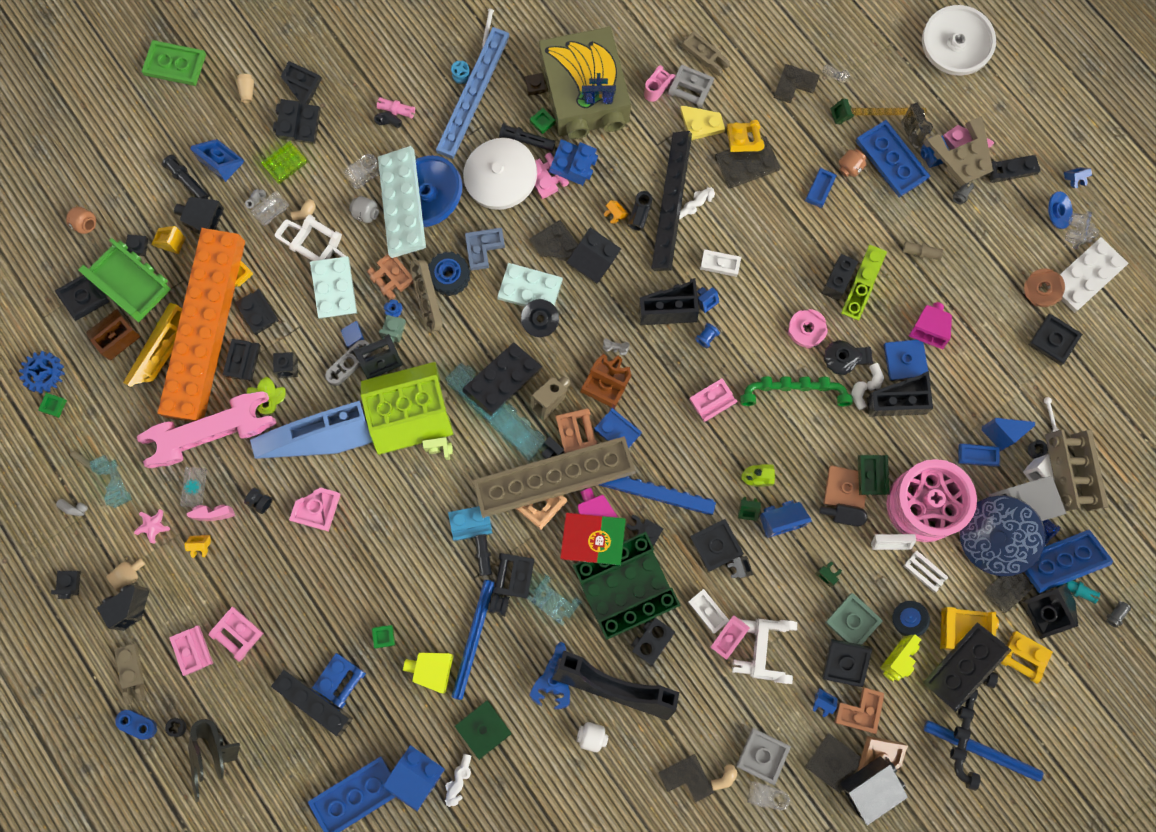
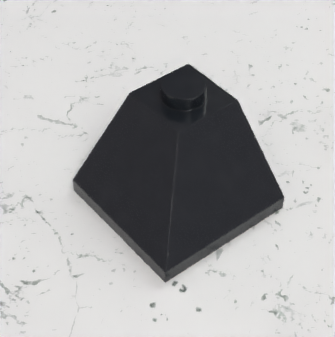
M1066 583L1022 601L1040 639L1078 626L1076 602Z

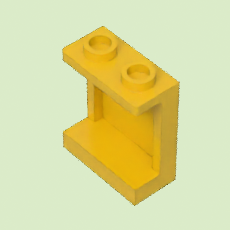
M953 607L941 608L940 649H955V646L977 622L996 637V629L999 626L996 612L961 610Z

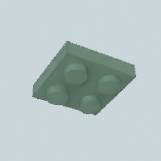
M852 592L824 623L845 642L862 645L883 620Z

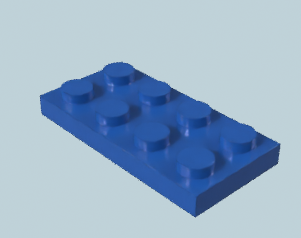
M887 120L856 138L855 142L899 198L930 178L929 173Z
M1089 529L1044 547L1037 562L1024 571V573L1038 593L1108 567L1112 565L1113 559Z
M380 756L308 801L323 832H341L395 798L394 795L383 788L391 774L383 756Z

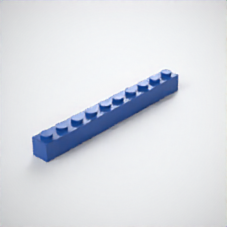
M628 476L599 484V486L711 516L716 502L710 498L703 499L702 496H692L688 492L680 493L673 488L669 490L665 486H654V483H643L640 479L632 480Z

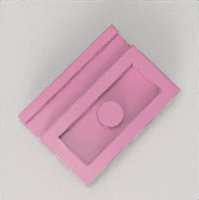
M723 378L689 398L697 413L703 419V422L708 421L738 402L733 397Z
M197 625L192 629L169 637L183 676L213 664L200 626Z

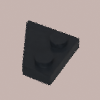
M288 61L280 76L299 102L308 105L322 80L320 75L291 61Z

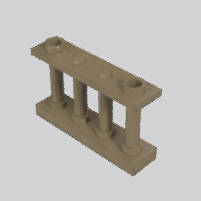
M1063 429L1045 434L1055 484L1065 510L1081 508L1080 504H1085L1087 511L1108 508L1092 430L1072 434L1071 438L1065 437ZM1068 446H1073L1075 457L1069 456ZM1072 465H1077L1079 476H1074ZM1076 484H1081L1083 496H1078Z

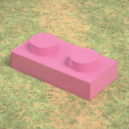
M733 615L711 648L727 660L750 627Z

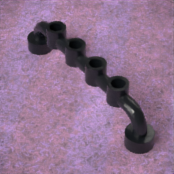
M992 672L983 682L984 686L995 688L998 682V673ZM977 689L966 700L965 707L961 706L958 709L957 717L962 719L961 727L956 726L954 738L959 739L958 746H953L950 751V759L955 760L954 771L956 776L965 783L966 788L977 791L979 788L980 774L969 772L968 775L965 774L963 763L967 757L966 746L971 735L970 724L974 717L973 707L978 696Z

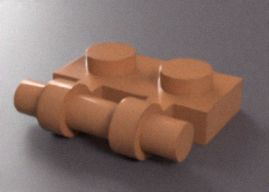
M388 254L377 262V265L380 267L378 271H375L373 267L367 270L370 280L379 286L380 292L387 296L389 300L394 299L396 296L392 292L395 287L401 293L413 284L412 275L397 257L391 258ZM385 275L390 279V282L387 284L382 279Z

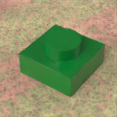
M542 108L530 118V123L543 134L555 124V119Z
M45 393L38 411L59 418L67 400Z
M393 625L372 628L374 649L396 646Z

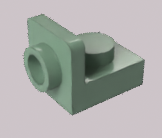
M387 315L383 329L379 330V335L381 338H384V336L390 334L393 343L394 341L400 343L406 320Z

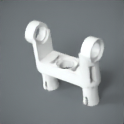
M759 618L755 621L740 619L750 627L748 633H754L755 635L754 654L751 662L734 659L732 665L741 666V668L732 667V673L750 674L752 678L792 684V675H785L786 672L765 670L769 630L782 632L789 630L797 631V622Z

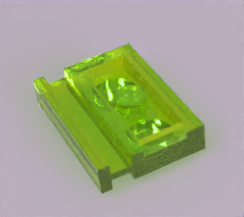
M291 141L261 162L262 166L278 184L308 163Z

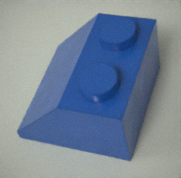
M791 500L782 503L783 507L775 509V506L763 509L764 512L759 517L767 538L803 528L812 522L811 517L801 502L794 503Z
M410 745L398 761L383 788L415 811H418L441 778L445 769Z

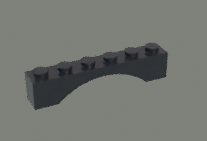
M563 651L557 660L552 677L553 680L667 721L677 709L680 692L661 685H642L614 678L596 669L583 657L567 651Z

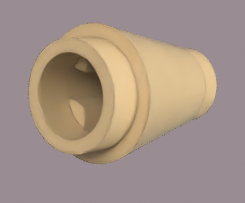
M239 74L236 84L241 102L251 103L254 88L252 75Z

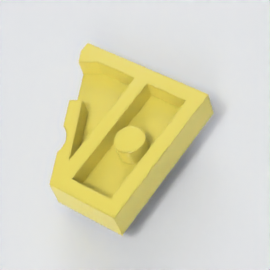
M687 106L680 107L686 131L692 133V140L725 132V126L720 113Z

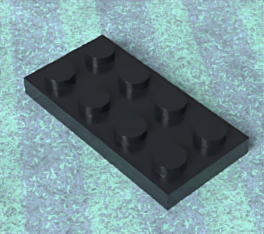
M513 342L464 386L462 392L492 416L542 369V366Z
M977 622L955 646V649L924 680L923 684L956 712L1012 650Z

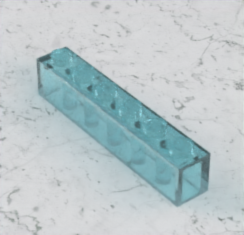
M460 363L445 378L446 383L530 462L545 446V436L539 430L534 431L530 427L531 423L525 417L520 418L516 414L517 410L511 404H504L492 416L479 407L462 392L463 387L476 377L474 375L476 372L469 365L465 366Z

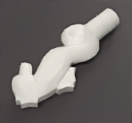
M707 187L705 190L695 192L694 201L687 202L684 208L681 209L679 220L687 214L696 213V207L703 205L707 198L708 202H711L715 196L714 189Z
M463 754L461 765L456 767L454 771L455 781L453 782L452 780L445 785L447 791L445 802L448 807L456 806L463 798L461 795L457 797L456 795L462 790L463 779L470 777L469 764L471 755Z

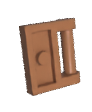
M590 409L556 416L564 454L598 444V441L595 440L589 417L591 415ZM577 418H582L588 442L582 443Z

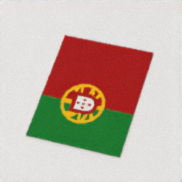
M566 513L560 559L621 565L626 519Z

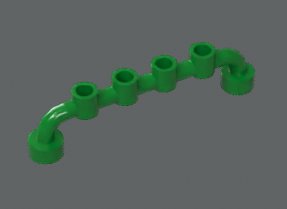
M765 376L761 378V382L749 384L744 394L740 396L742 406H753L756 404V395L752 394V392L757 389L762 391L837 390L840 393L837 396L838 406L846 407L853 404V397L848 394L847 389L840 383L830 382L829 377H820L818 382H811L810 377H800L799 382H792L791 377L785 376L780 378V382H772V377Z

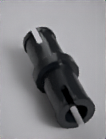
M487 534L474 536L477 552L475 558L478 559L479 576L491 575L489 558L491 552L488 551Z

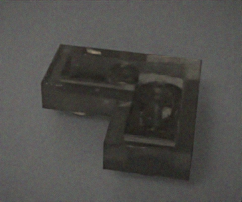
M785 64L773 98L791 104L796 88L813 94L820 75Z
M695 754L658 772L667 792L686 783L695 802L714 793Z

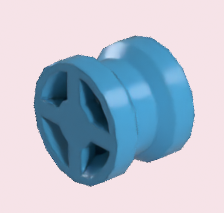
M464 61L453 63L451 66L453 80L458 84L467 83L470 77L468 64Z

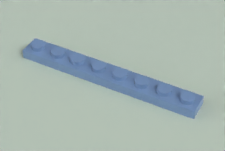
M492 27L436 148L438 154L454 159L510 37L508 32Z

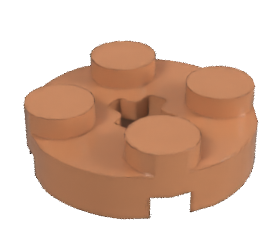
M1051 269L1036 270L1024 284L1025 296L1033 306H1053L1063 298L1065 292L1064 279L1059 273ZM1045 283L1046 286L1051 287L1047 290V292L1039 290V288L1042 287V284Z

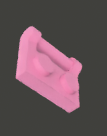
M231 607L210 631L209 636L212 639L218 640L235 655L234 658L239 662L264 633L235 607ZM224 628L243 644L240 649L221 633Z

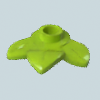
M264 377L259 382L257 388H247V394L266 392L268 394L269 400L267 402H269V406L263 408L264 403L257 407V410L263 415L272 414L276 410L277 405L283 402L286 396V389L284 387L275 388L273 381L269 377Z

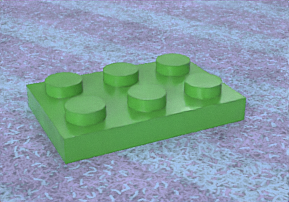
M152 40L141 72L144 76L196 86L206 53L204 50Z

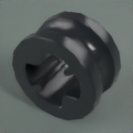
M1036 440L1029 444L1027 452L1030 457L1035 459L1046 455L1048 447L1044 441ZM1037 446L1040 447L1039 453L1035 452V447Z
M180 718L170 719L165 726L166 733L171 737H180L185 734L187 729L186 722ZM173 723L180 724L178 732L172 731Z

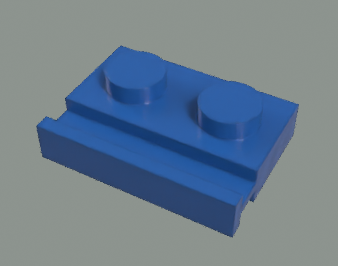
M613 408L594 428V431L606 441L625 436L628 448L642 434L639 429Z

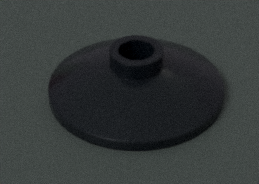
M536 299L524 307L521 314V323L525 331L530 335L546 337L556 330L559 323V313L551 302L544 299ZM539 315L544 316L543 322L537 321Z

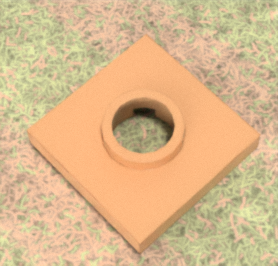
M563 495L547 499V504L541 511L533 508V504L516 508V510L542 530L567 503V499Z

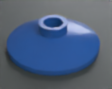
M1061 191L1055 192L1048 204L1050 220L1058 229L1067 228L1073 216L1071 201Z

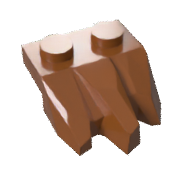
M603 353L595 361L580 392L615 409L631 378L630 367H620L623 359L619 355L609 362L607 361V356Z

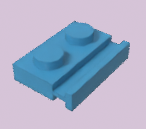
M479 506L448 512L453 541L474 538L477 535L493 534L490 516L483 518Z

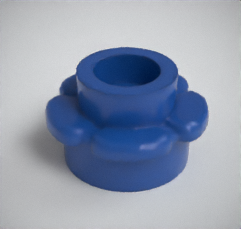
M390 300L384 305L386 316L398 317L403 309L402 304L398 303L397 300Z

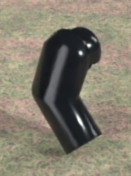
M383 112L374 116V122L378 125L392 124L397 129L402 125V120L390 112Z

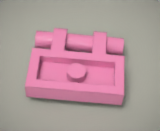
M551 153L545 155L547 163L543 164L540 158L535 161L537 165V179L534 187L541 199L557 192L558 187L556 184L561 182L563 187L569 184L567 179L558 175L551 177L548 173L554 159Z

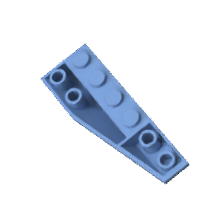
M360 401L297 420L250 440L255 459L337 454L373 443L364 407Z

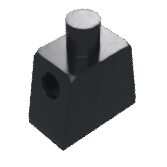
M190 197L186 205L176 204L174 214L181 216L180 222L187 229L200 235L201 228L216 230L224 207L217 200Z

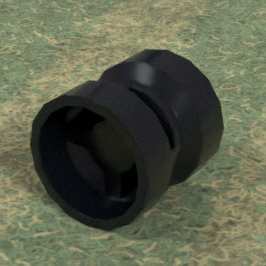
M254 487L247 494L244 504L254 507L258 513L263 514L270 507L273 498L267 494L263 495L261 490Z

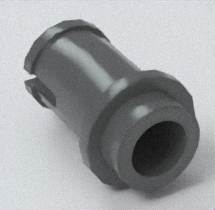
M969 183L962 185L953 194V201L956 204L961 205L967 202L968 195L974 189L973 183L968 188Z
M1119 601L1112 613L1107 615L1106 622L1115 628L1123 624L1122 620L1131 610V607L1127 603Z

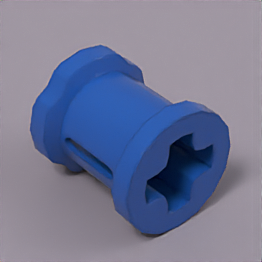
M706 323L705 329L700 335L695 337V340L707 349L715 336L720 335V332L712 324Z

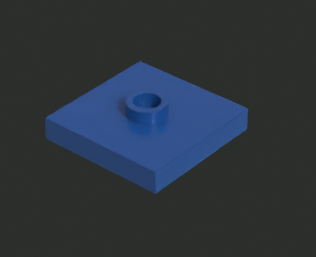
M908 340L884 343L889 381L906 380L928 371L922 341Z

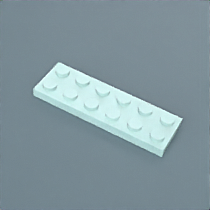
M409 146L378 156L388 255L394 258L426 248L413 147Z

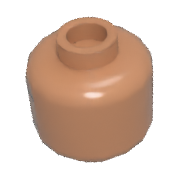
M858 149L848 150L839 160V166L841 167L839 171L845 177L849 175L856 177L866 167V156Z
M74 207L68 212L66 222L71 229L81 234H87L95 228L96 216L83 207Z

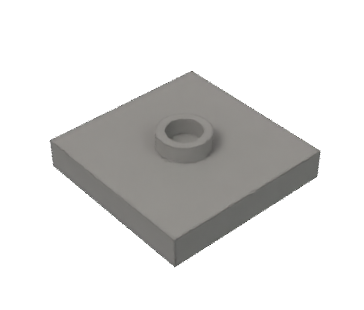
M752 728L736 767L775 785L791 746Z

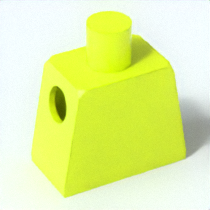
M419 653L417 661L405 660L403 671L414 673L412 682L445 694L454 655L449 653Z

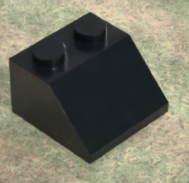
M590 227L566 264L598 284L619 254L621 248Z

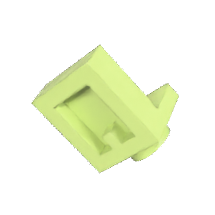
M446 437L423 441L425 452L436 454L444 449L445 459L450 460L453 448L452 443H448Z

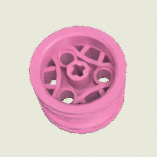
M933 459L916 464L896 478L890 486V495H887L886 501L888 516L901 534H915L916 541L934 542L959 532L968 525L976 510L977 495L970 477L964 470L951 462ZM927 477L932 479L933 486L927 484ZM909 486L914 487L912 494L908 492ZM911 506L917 509V516L911 512ZM946 507L951 509L952 516L946 514ZM928 521L936 522L935 527H930Z

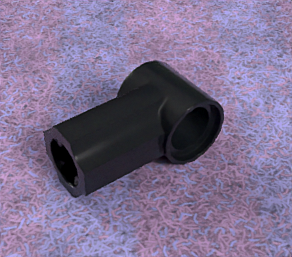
M641 191L636 195V201L628 222V227L633 230L643 231L652 207V195L649 192ZM640 200H647L648 203L645 204V205H642V204H640L639 201H640Z

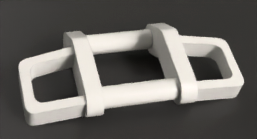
M310 214L306 217L302 226L285 220L275 233L277 240L288 246L290 250L299 252L311 261L330 259L333 253L340 257H347L337 249L342 234L327 228L316 221L315 217ZM288 226L299 230L291 243L281 237ZM312 227L331 238L320 257L301 246Z

